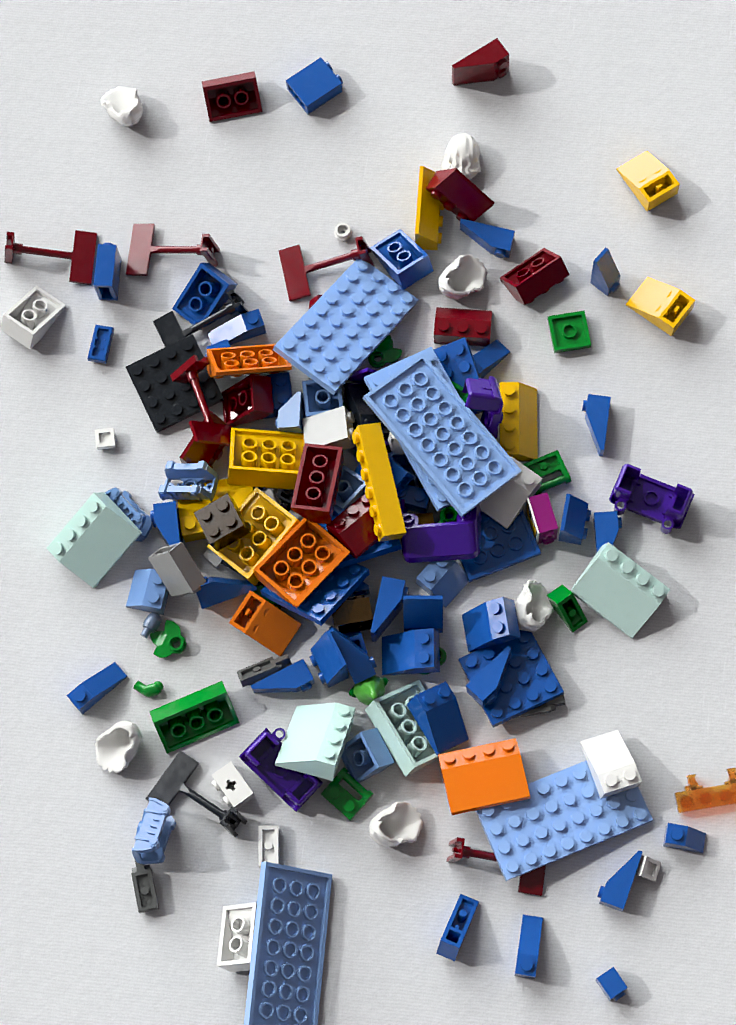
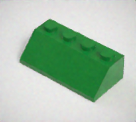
M223 681L149 711L167 754L240 723Z

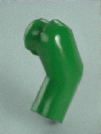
M138 680L133 689L150 698L160 694L164 686L160 681L145 685Z

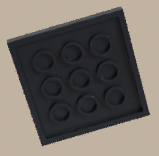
M193 334L126 366L128 374L157 433L201 412L192 384L189 382L186 384L172 382L170 376L193 355H197L198 360L204 358ZM206 366L198 373L200 387L209 408L224 401V398L215 379L209 376Z

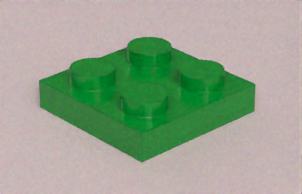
M585 310L547 317L554 353L591 348Z

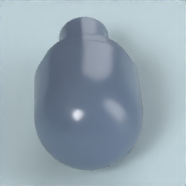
M150 613L143 622L144 629L140 634L142 637L147 639L151 632L157 631L162 622L161 616L158 613Z

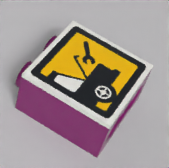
M548 493L528 497L525 510L537 544L543 543V545L553 543L557 539L558 525Z

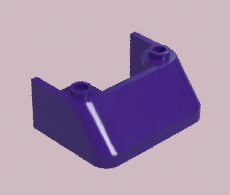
M401 499L400 508L406 529V534L401 538V546L406 562L420 563L473 559L480 554L482 520L480 504L463 517L458 514L457 522L419 524L418 517L415 514L408 513L405 499Z

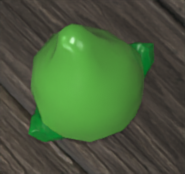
M374 675L354 684L349 691V695L357 698L364 705L369 706L374 699L385 694V686L389 680L386 677Z

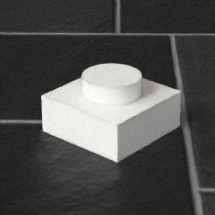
M114 428L95 430L97 450L116 448Z
M642 855L636 875L656 882L661 862Z

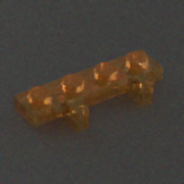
M736 768L726 769L729 778L728 781L724 782V785L703 788V785L698 786L695 779L696 774L688 775V786L684 787L685 791L674 793L678 813L736 804Z

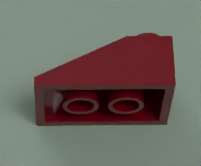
M498 38L452 65L453 85L494 81L497 78H503L509 72V53Z
M250 374L222 392L224 401H222L223 417L227 425L232 427L264 419L274 413L271 377Z

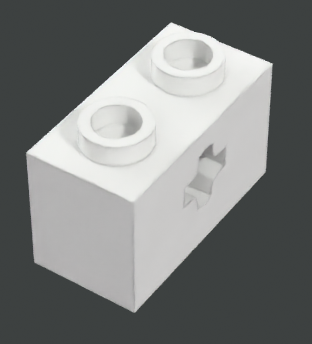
M231 761L212 774L214 781L211 783L218 792L222 790L225 794L223 800L229 808L233 806L237 810L255 797ZM230 783H231L232 785H234V787H235V790H234V791H232L231 789H229V786H228V785H229Z

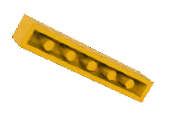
M381 424L358 425L352 433V440L356 444V457L362 468L361 478L365 481V495L370 502L369 512L375 523L374 533L378 536L379 542L401 539L406 534V529Z

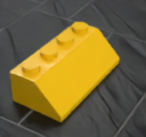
M420 166L415 243L423 250H438V244L442 243V233H439V227H443V216H440V210H444V207L439 200L432 198L431 193L426 190L436 172Z
M500 382L499 389L503 400V420L501 424L499 423V444L510 457L512 456L517 461L537 459V389L520 382Z

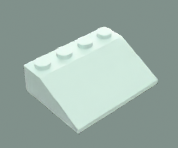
M105 492L93 493L47 549L62 565L92 588H95L142 532Z
M608 542L601 546L570 591L627 636L633 638L659 607L671 589Z
M420 680L374 699L365 709L405 777L439 759L407 707V704L416 694L425 691ZM460 745L453 747L443 753L451 752L458 748Z
M340 703L297 706L275 766L333 781L353 725L355 707Z

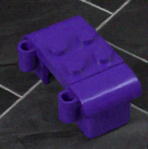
M489 376V379L467 378L462 393H468L465 407L484 410L480 422L497 439L498 425L503 420V400L498 381L493 376Z
M625 464L622 466L609 497V501L615 505L614 511H617V514L620 516L625 513V510L661 523L660 529L664 534H669L673 528L681 529L695 495L693 490L681 484L673 487L640 474L641 469L633 465Z
M265 728L243 751L239 758L297 812L323 782L316 776L275 766L282 746L281 741L286 733L284 729L277 728L271 734ZM277 731L282 732L283 736L281 738L276 736Z

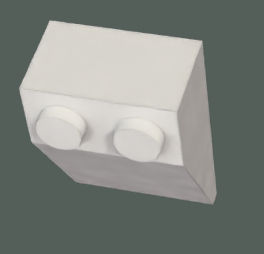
M36 285L3 314L0 330L31 349L42 339L65 309L66 304Z
M512 456V460L522 470L520 474L480 503L481 511L506 529L509 528L526 506V499L534 496L542 485V478Z
M618 730L580 742L600 799L636 788L641 784L642 780L636 764Z
M257 902L223 906L218 967L229 972L250 971Z

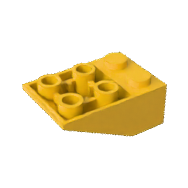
M648 151L616 168L647 212L678 194L679 182L671 171Z
M647 277L626 303V306L672 336L692 311L695 299L678 288Z

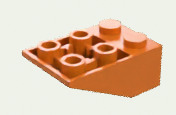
M251 590L229 622L232 626L278 656H282L302 625Z

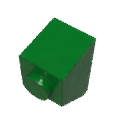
M560 585L547 595L554 610L572 633L588 622L574 594L564 585Z

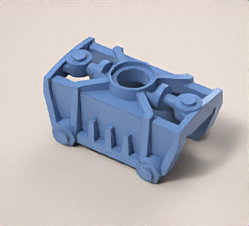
M167 461L164 470L167 479L165 484L160 485L158 490L159 497L163 501L165 499H172L173 501L213 500L219 475L207 462L175 463L174 461ZM171 480H181L183 483H178L175 486L171 483ZM207 480H213L212 483H208L206 486H204L203 483H205Z
M112 488L106 491V495L142 532L135 541L142 542L145 540L153 527L151 517L136 504L128 491L122 492L119 488Z
M149 798L147 809H144L142 821L139 822L137 827L134 848H132V854L137 863L159 864L165 860L164 852L171 830L175 829L176 822L170 816L171 810L169 805L156 798Z

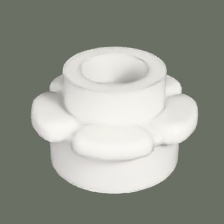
M346 223L338 224L334 231L335 237L341 241L347 240L348 237L352 236L351 227Z

